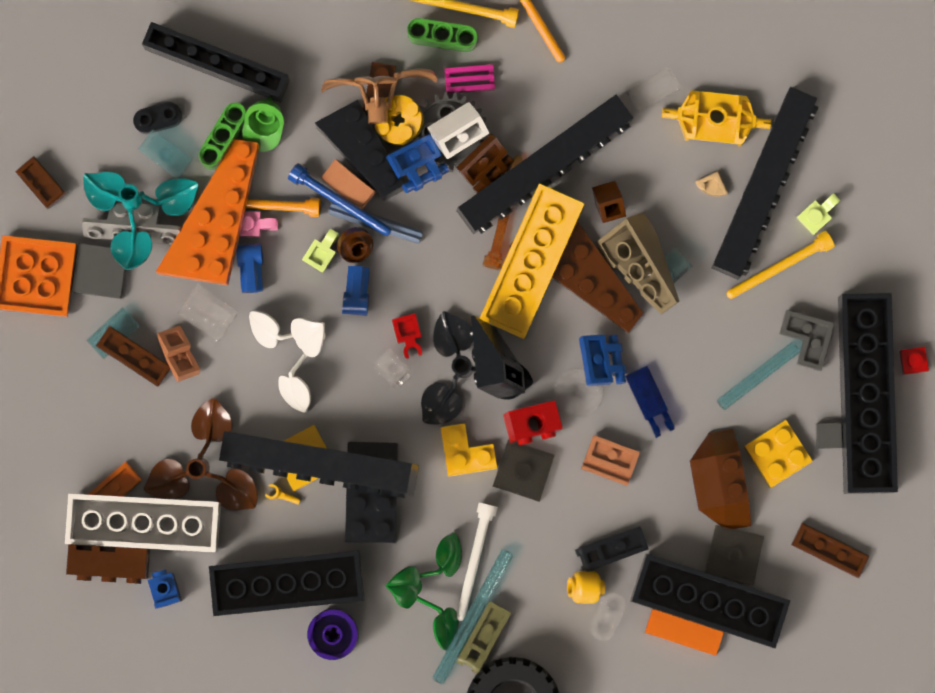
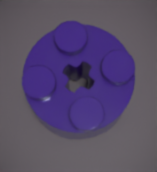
M336 609L326 610L316 615L310 622L307 631V639L311 649L319 657L327 660H337L349 655L356 647L359 638V631L355 620L348 613ZM334 627L337 628L336 633L340 634V637L335 638L332 642L330 641V636L327 635V631H332Z

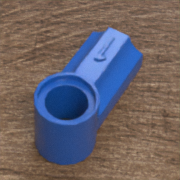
M261 243L237 245L236 256L238 267H240L242 293L262 292L261 265H263V253Z
M348 266L342 314L367 316L369 268Z

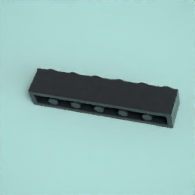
M153 22L150 23L142 42V46L148 52L264 97H272V100L280 103L290 82L289 76L285 73Z

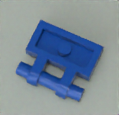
M430 134L386 157L398 179L405 175L408 176L409 182L402 185L405 193L413 190L418 191L423 188V185L430 181L436 182L442 178V175L449 172L446 164L437 166L434 161L440 158L442 154ZM425 165L428 172L419 176L416 170Z
M605 334L586 335L579 338L587 386L610 385L613 383L612 375L615 376L617 385L626 383L625 374L627 370L626 365H623L621 353L623 348L622 344L619 343L618 335L608 336L609 344L606 343ZM609 354L612 356L613 365H610Z

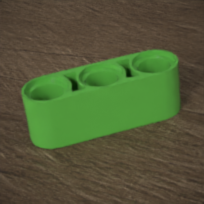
M415 18L407 26L408 38L416 45L460 52H471L477 46V32L473 27ZM415 27H422L425 33L417 37L412 34V30ZM444 30L449 33V37L446 40H439L436 38V33ZM464 34H469L473 37V41L469 44H464L460 41V37Z
M230 103L226 106L201 147L199 159L206 169L216 170L234 139L237 140L242 132L246 110L240 103ZM235 110L242 112V117L237 121L230 119V114ZM222 131L230 133L229 139L225 142L217 140L218 134ZM209 152L217 153V159L212 163L205 161V155Z

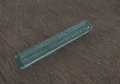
M793 342L788 344L718 398L717 403L719 406L726 410L799 354L800 350Z

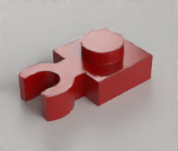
M416 313L392 319L398 344L404 342L406 344L403 350L405 358L409 359L408 351L411 348L417 349L418 355L422 356V348L415 342L416 339L422 338Z

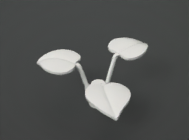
M258 310L251 311L249 315L251 329L261 345L267 348H274L277 346L278 340L294 337L298 347L304 352L290 370L289 376L281 375L279 377V390L284 400L291 407L300 412L307 413L311 403L310 389L301 378L294 377V374L307 356L315 357L320 353L323 341L325 340V322L312 321L301 317L296 318L291 323V333L281 335L279 334V324L272 316Z

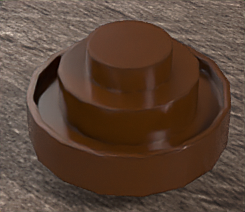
M353 227L341 234L337 242V251L345 261L358 263L365 260L371 254L374 246L373 239L367 230Z

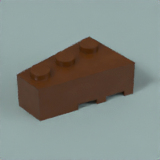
M68 544L66 575H77L76 580L91 581L92 576L102 577L101 582H116L117 578H126V583L141 584V579H148L150 549Z

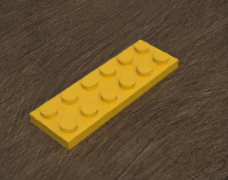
M539 183L480 319L522 339L526 338L585 203Z

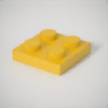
M784 420L744 446L770 488L813 462L787 420Z

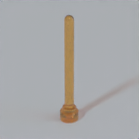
M521 155L514 156L511 169L523 161ZM509 215L502 220L498 219L491 251H488V254L484 256L482 264L486 268L502 269L503 259H501L502 254L500 252Z

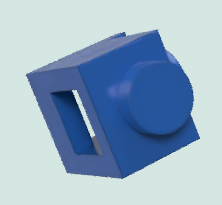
M166 569L152 573L153 578L148 580L155 609L182 601L174 573L167 574ZM162 583L167 585L165 593L159 591V585Z

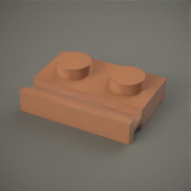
M593 435L581 469L628 486L640 452Z

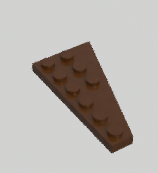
M577 221L552 279L629 333L643 312Z

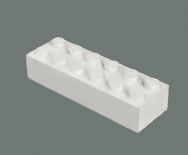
M68 494L65 544L218 553L221 503Z

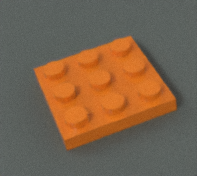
M2 235L0 251V310L68 317L77 244Z

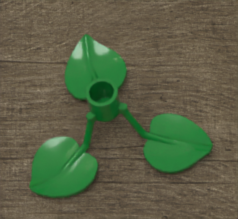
M454 532L445 536L438 544L436 562L439 568L437 570L419 573L416 567L408 566L399 571L385 585L400 607L408 609L415 601H418L439 613L433 622V632L440 648L446 651L453 643L458 632L459 620L457 619V612L451 607L443 610L441 607L419 597L418 594L422 590L420 578L439 575L443 572L447 577H452L459 569L462 560V548L459 538Z

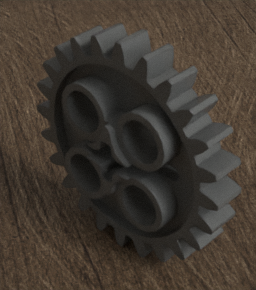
M444 92L443 99L434 94L435 102L433 103L429 99H425L427 107L419 105L424 116V125L415 141L425 137L427 127L442 119L440 115L444 110H451L453 112L466 104L467 96L457 100V93L455 92L451 99L448 97L447 92ZM475 101L470 102L471 105L474 107ZM481 108L476 109V111L479 113V115H480L481 112H482V109H481ZM481 117L483 122H486V117ZM487 136L449 159L439 149L442 156L434 161L436 164H446L449 166L450 171L453 172L454 165H459Z

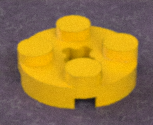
M394 95L391 109L388 110V123L375 124V130L388 143L404 145L419 136L424 125V116L414 100L404 95ZM398 114H401L405 121L400 123L399 126H395L396 124L393 119Z

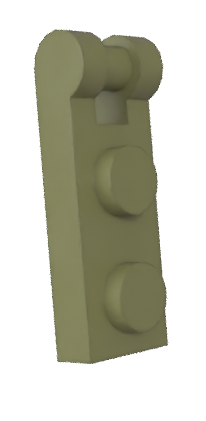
M489 601L456 663L462 666L463 664L472 668L471 671L477 674L487 659L511 612ZM471 649L481 653L478 659L469 656Z

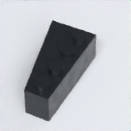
M358 100L315 122L317 130L325 136L330 144L376 191L383 201L404 191L402 179L397 178L386 158L388 154L372 124L368 123V117Z

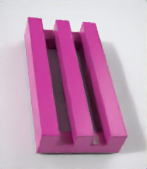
M493 64L444 68L447 94L495 90ZM489 72L488 75L450 77L452 74ZM489 80L490 83L484 85L451 87V83Z

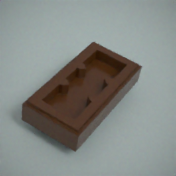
M35 156L15 171L47 209L51 208L66 195L65 191Z

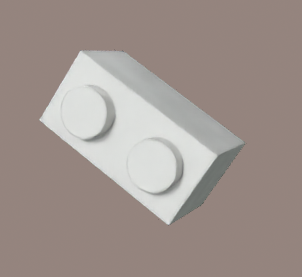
M470 102L427 127L435 144L447 159L489 134L481 116Z

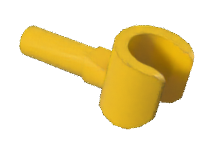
M274 484L268 485L276 489V494L274 496L265 494L267 498L271 500L280 498L299 505L300 498L282 492L280 487Z

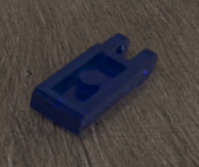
M648 366L626 375L625 379L644 420L648 422L655 438L661 436L653 418L660 414L663 417L666 428L669 431L674 430L673 422L667 412L668 408Z

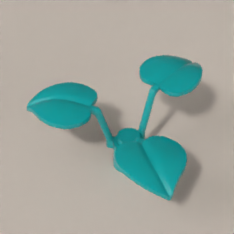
M85 173L83 176L85 194L93 207L98 210L108 211L119 201L122 202L123 207L128 211L132 232L122 231L112 239L110 246L114 259L125 270H131L142 265L152 251L150 235L147 232L136 233L133 210L140 207L142 199L157 206L162 204L164 213L168 215L180 216L191 209L199 188L198 182L193 180H167L155 189V195L158 199L155 200L145 195L143 191L139 192L136 186L125 184L122 176L117 173Z

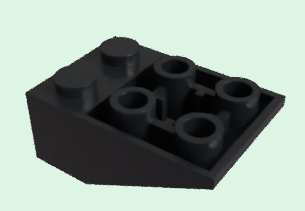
M471 316L470 334L473 338L472 358L475 362L474 382L477 388L498 399L525 393L523 368L496 327L476 316Z

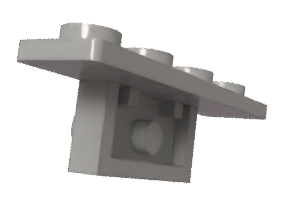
M116 202L115 206L109 210L107 220L83 218L82 220L83 236L87 238L112 240L122 231L132 232L127 209L123 207L122 202ZM141 204L138 209L133 210L136 233L147 232L152 243L172 245L181 227L158 224L160 205Z

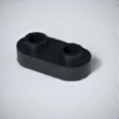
M166 102L140 109L134 115L133 124L140 133L151 134L179 125L182 120V112L175 103ZM166 111H173V116L171 118H166ZM149 117L150 121L147 124H142L141 119Z

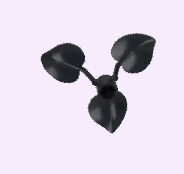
M443 311L437 319L434 327L433 342L435 349L443 357H450L456 353V358L452 361V370L455 375L453 376L451 389L444 383H435L428 386L422 395V421L432 425L449 422L458 416L463 406L462 397L454 393L458 379L468 378L473 372H476L470 359L466 356H461L460 351L469 349L473 343L470 325L463 319L446 311ZM521 365L524 372L526 390L532 386L533 379L528 370ZM521 394L504 397L500 399L510 400L518 397Z

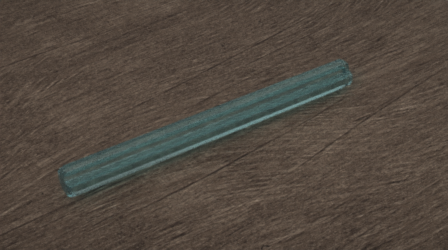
M501 550L436 669L432 679L439 684L445 683L512 560L513 554L507 550Z

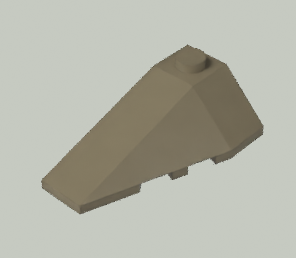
M644 212L626 218L596 242L608 264L613 268H618L625 275L624 279L629 284L633 283L641 291V295L660 314L665 313L680 302L657 233Z

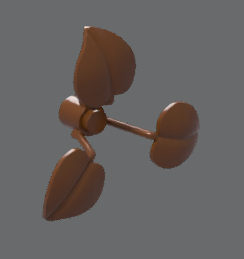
M212 398L199 407L191 422L193 436L199 440L206 439V443L198 454V458L188 462L185 472H183L182 464L177 460L164 459L159 461L151 470L143 489L148 494L160 499H178L184 496L190 488V483L186 476L193 479L206 476L222 481L216 488L217 501L221 503V506L234 511L254 509L257 505L258 493L252 477L244 470L236 468L229 470L225 478L209 472V462L203 458L211 440L221 442L224 431H232V419L229 413L217 399Z

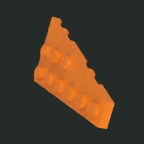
M234 139L157 268V274L229 285L260 145L258 143Z

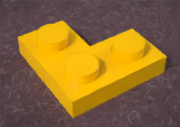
M465 423L441 427L448 477L497 469L493 444L469 448Z

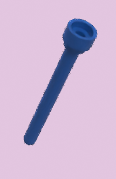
M299 163L293 167L288 180L296 185L305 184L385 236L390 235L391 228L312 178L310 173L307 172L306 167Z

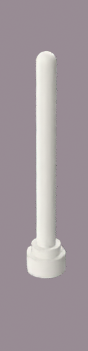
M478 503L476 512H478L480 520L457 609V619L459 621H463L466 618L489 521H492L493 516L496 517L498 509L496 506Z

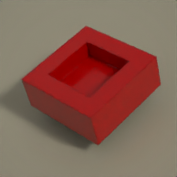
M925 347L899 351L903 375L929 371Z

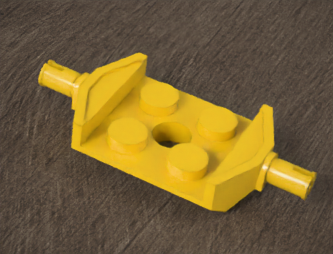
M691 90L683 105L678 107V110L662 108V118L679 120L686 141L694 139L742 146L752 128L770 130L771 119L756 118L747 96ZM716 110L722 112L724 120L720 123L713 122L710 118L711 112Z

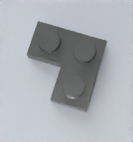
M786 310L779 334L803 341L796 365L822 371L834 323Z

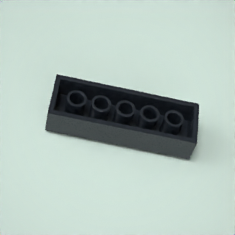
M360 551L209 566L213 616L365 601Z
M650 554L644 555L630 602L775 649L791 601Z

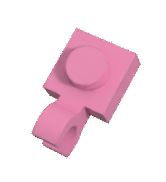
M245 211L240 237H261V230L278 231V220L276 218L261 219V212Z

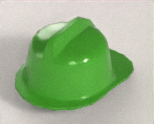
M268 97L267 100L257 101L248 108L245 114L242 137L244 141L258 143L260 145V152L273 150L278 145L284 126L282 110L279 105L272 101V97Z

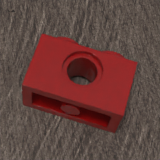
M555 400L508 411L503 414L510 443L518 442L519 446L532 443V438L541 436L542 440L556 437V432L563 429ZM530 418H533L538 422L537 430H533L530 428Z

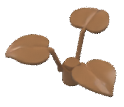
M412 69L394 73V77L376 76L372 78L363 76L355 79L335 78L324 81L321 92L323 93L325 90L342 85L359 87L365 103V110H368V123L381 124L388 123V110L391 109V102L399 79L426 78L437 83V76L432 70ZM392 83L387 102H385V97H379L378 84ZM363 84H373L374 97L370 98V103Z

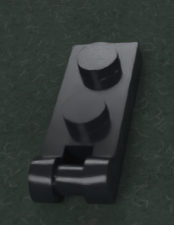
M639 526L575 550L577 557L580 556L583 564L581 566L582 571H591L646 551L649 548ZM596 550L599 560L592 562L589 552Z

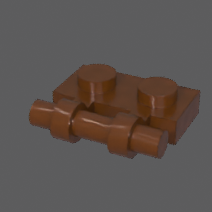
M490 134L456 168L471 186H474L472 189L479 193L500 174L504 175L509 170L507 167L514 160L507 154L508 152L499 140Z

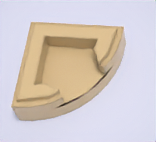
M718 171L695 182L697 187L707 195L714 197L728 195Z

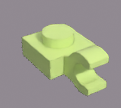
M833 193L822 205L815 200L797 216V219L814 235L832 219L828 212L839 203L840 199Z
M330 228L322 242L316 239L313 241L302 260L324 273L336 255V252L331 247L340 236L339 233Z

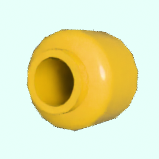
M576 571L567 581L568 596L572 597L573 601L578 604H594L605 593V581L601 580L599 574L595 571Z

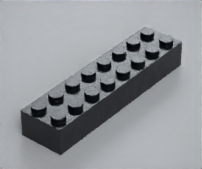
M892 293L841 294L838 297L843 492L844 494L897 493Z

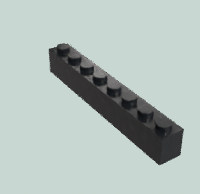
M793 87L788 89L711 269L739 280L741 275H747L752 262L748 261L751 252L756 254L761 240L757 239L761 230L766 231L771 218L767 216L770 208H776L780 199L777 191L780 185L785 186L790 173L786 172L789 163L794 165L800 152L796 150L799 141L804 142L809 131L805 127L808 119L813 120L818 110V106L815 105L816 97Z
M617 94L460 205L456 212L473 235L478 231L483 234L493 226L491 222L497 217L502 220L513 212L511 207L517 203L522 206L532 198L531 193L537 189L539 183L547 187L552 184L550 179L557 174L560 178L572 170L570 165L578 160L579 163H582L592 155L590 151L596 146L601 149L611 142L610 136L616 132L621 135L631 127L629 123L632 121L633 116Z
M224 431L219 461L227 462V467L241 469L242 465L250 466V471L264 473L265 469L273 470V475L286 478L288 473L297 474L296 479L311 482V477L320 478V484L334 486L335 481L344 482L343 488L358 490V485L367 487L366 492L381 494L382 489L391 491L390 496L405 498L406 494L414 495L419 465L227 431Z

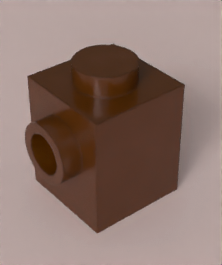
M616 181L592 187L595 205L603 223L626 217L623 197Z

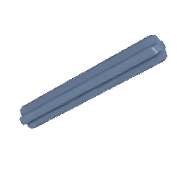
M331 203L329 208L330 215L374 229L335 203ZM370 214L391 228L390 235L417 244L421 242L422 230Z

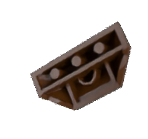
M728 429L708 433L689 461L698 510L725 530L751 526L749 496L741 453L734 430Z

